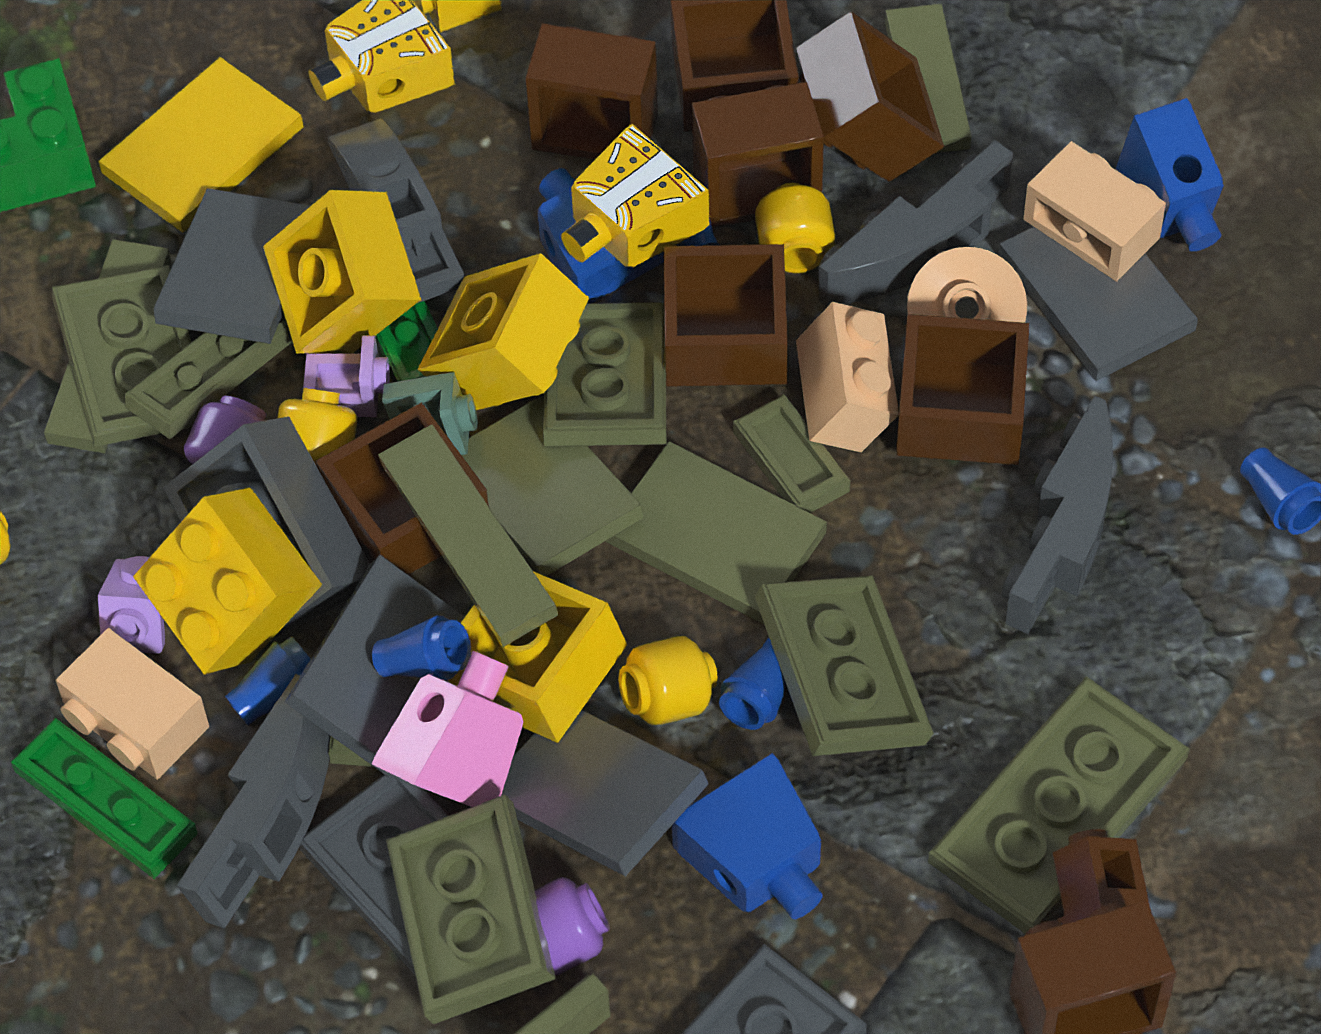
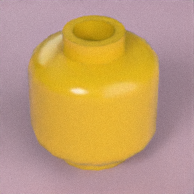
M797 183L783 184L764 196L756 207L755 219L759 245L784 244L786 272L802 273L816 268L824 255L835 245L830 203L822 192L810 186Z
M303 388L302 399H288L280 404L277 418L290 417L316 464V460L355 439L358 420L355 411L349 407L338 405L340 393Z
M676 636L633 648L627 657L626 665L622 666L619 671L618 680L620 694L628 711L633 715H639L640 718L650 725H663L703 713L710 703L712 689L717 685L718 674L715 662L708 652H702L698 645L688 637Z

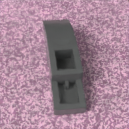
M378 119L327 137L328 144L350 191L387 192L421 297V301L418 303L458 289L464 278V272L442 229L441 214L416 166L390 127L382 119Z
M994 140L979 155L975 153L969 155L960 164L955 176L940 189L933 188L922 197L916 208L899 196L883 211L880 209L873 211L864 220L858 233L843 246L840 244L833 246L822 258L818 267V301L828 307L831 302L848 304L887 294L912 284L919 270L936 255L958 247H974L989 235L992 203L1010 186L1013 152Z
M1094 396L1083 416L1076 413L1072 415L1061 438L1060 447L1064 449L1057 462L1047 459L1038 474L1033 492L1040 495L1037 517L1039 522L1029 543V549L1033 552L1026 565L1018 562L1015 563L1002 589L1001 596L1008 599L1005 624L1026 634L1030 632L1054 587L1078 597L1091 570L1100 544L1111 486L1113 443L1106 400Z
M295 674L229 772V778L240 792L225 811L222 819L177 884V887L207 923L225 928L259 876L279 882L297 853L314 816L329 766L330 756L328 752L331 735L284 702L300 675Z

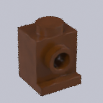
M1091 829L1069 836V845L1053 852L1065 915L1056 921L1062 922L1063 925L1088 918L1097 908L1114 902H1122L1126 906L1147 901L1150 907L1136 839L1110 838L1106 830Z

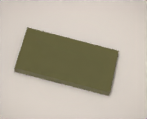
M1086 676L929 852L928 863L1025 934L1032 927L1047 922L1062 904L1053 852L1069 845V836L1085 830L1103 829L1107 831L1108 837L1119 838L1187 760L1190 748Z

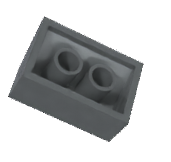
M290 417L243 424L163 487L181 522L203 497L251 487L314 572L322 586L273 638L331 610L349 598L370 565Z

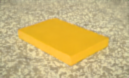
M220 57L100 159L99 165L103 175L180 232L184 233L190 227L206 189L226 192L234 189L303 128L302 115Z

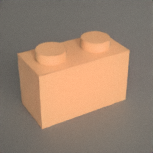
M1071 141L1027 184L1023 220L1117 282L1160 239L1166 202L1158 198L1149 187L1133 182L1112 168L1100 155L1089 153Z
M831 302L796 340L809 441L862 452L899 416L885 317L882 313Z
M107 628L56 679L64 703L61 707V712L67 721L82 734L89 735L94 731L108 742L107 748L111 754L128 769L135 770L140 766L157 780L209 728L201 696L110 628Z

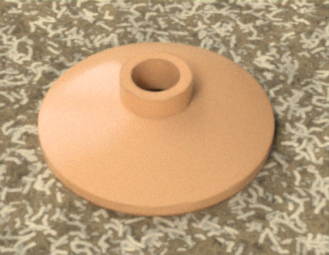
M958 247L936 255L919 270L908 294V314L960 318L955 312V306L960 300L969 298L977 303L979 309L978 314L973 319L1022 323L1026 321L1027 297L1019 275L1002 257L981 248Z

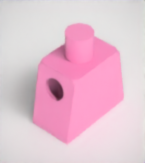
M473 651L458 686L430 674L422 677L376 753L372 765L413 785L470 807L501 796L524 723L522 714L493 702L509 666Z

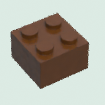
M670 0L672 48L684 132L693 131L692 103L706 101L716 96H733L765 90L775 85L787 86L799 83L786 0Z
M850 11L796 47L803 70L799 76L800 82L808 83L826 146L830 148L835 146L850 156L861 169L866 170L868 168L888 182L944 148L917 57L855 13Z
M541 24L526 74L532 149L596 159L631 124L651 139L658 116L656 41L639 39L630 35L618 36L586 31L573 26L561 27Z
M807 82L787 86L775 85L765 90L733 96H716L706 101L692 103L694 178L709 190V218L712 228L756 220L755 210L760 200L783 184L797 183L810 186L822 192L824 136Z
M784 244L664 246L666 386L787 384Z
M907 314L896 456L1018 465L1024 422L1030 323Z
M422 402L316 460L319 472L370 564L381 555L407 575L442 555L383 468L378 454L433 424L489 506L486 487Z
M1143 901L1130 906H1126L1122 902H1114L1097 908L1088 918L1064 925L1060 921H1047L1032 927L1024 936L1019 937L1009 994L1025 1034H1141L1163 1027L1176 977V970L1148 902Z

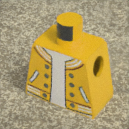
M362 0L328 24L325 29L329 61L309 70L311 83L323 101H327L350 89L366 111L373 113L446 89L455 84L451 48L413 0Z
M631 124L574 181L571 193L573 217L576 223L561 234V239L567 251L579 262L586 261L604 247L624 266L635 267L663 252L664 246H674L709 226V190L636 126Z

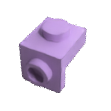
M375 335L362 336L361 354H306L303 388L340 393L338 405L351 408L355 411L357 417H377L378 393H383L384 384L390 383V368L388 357L378 356Z
M135 556L127 559H116L98 594L100 635L107 628H110L140 652L158 654L165 645L164 619L133 577L150 557Z

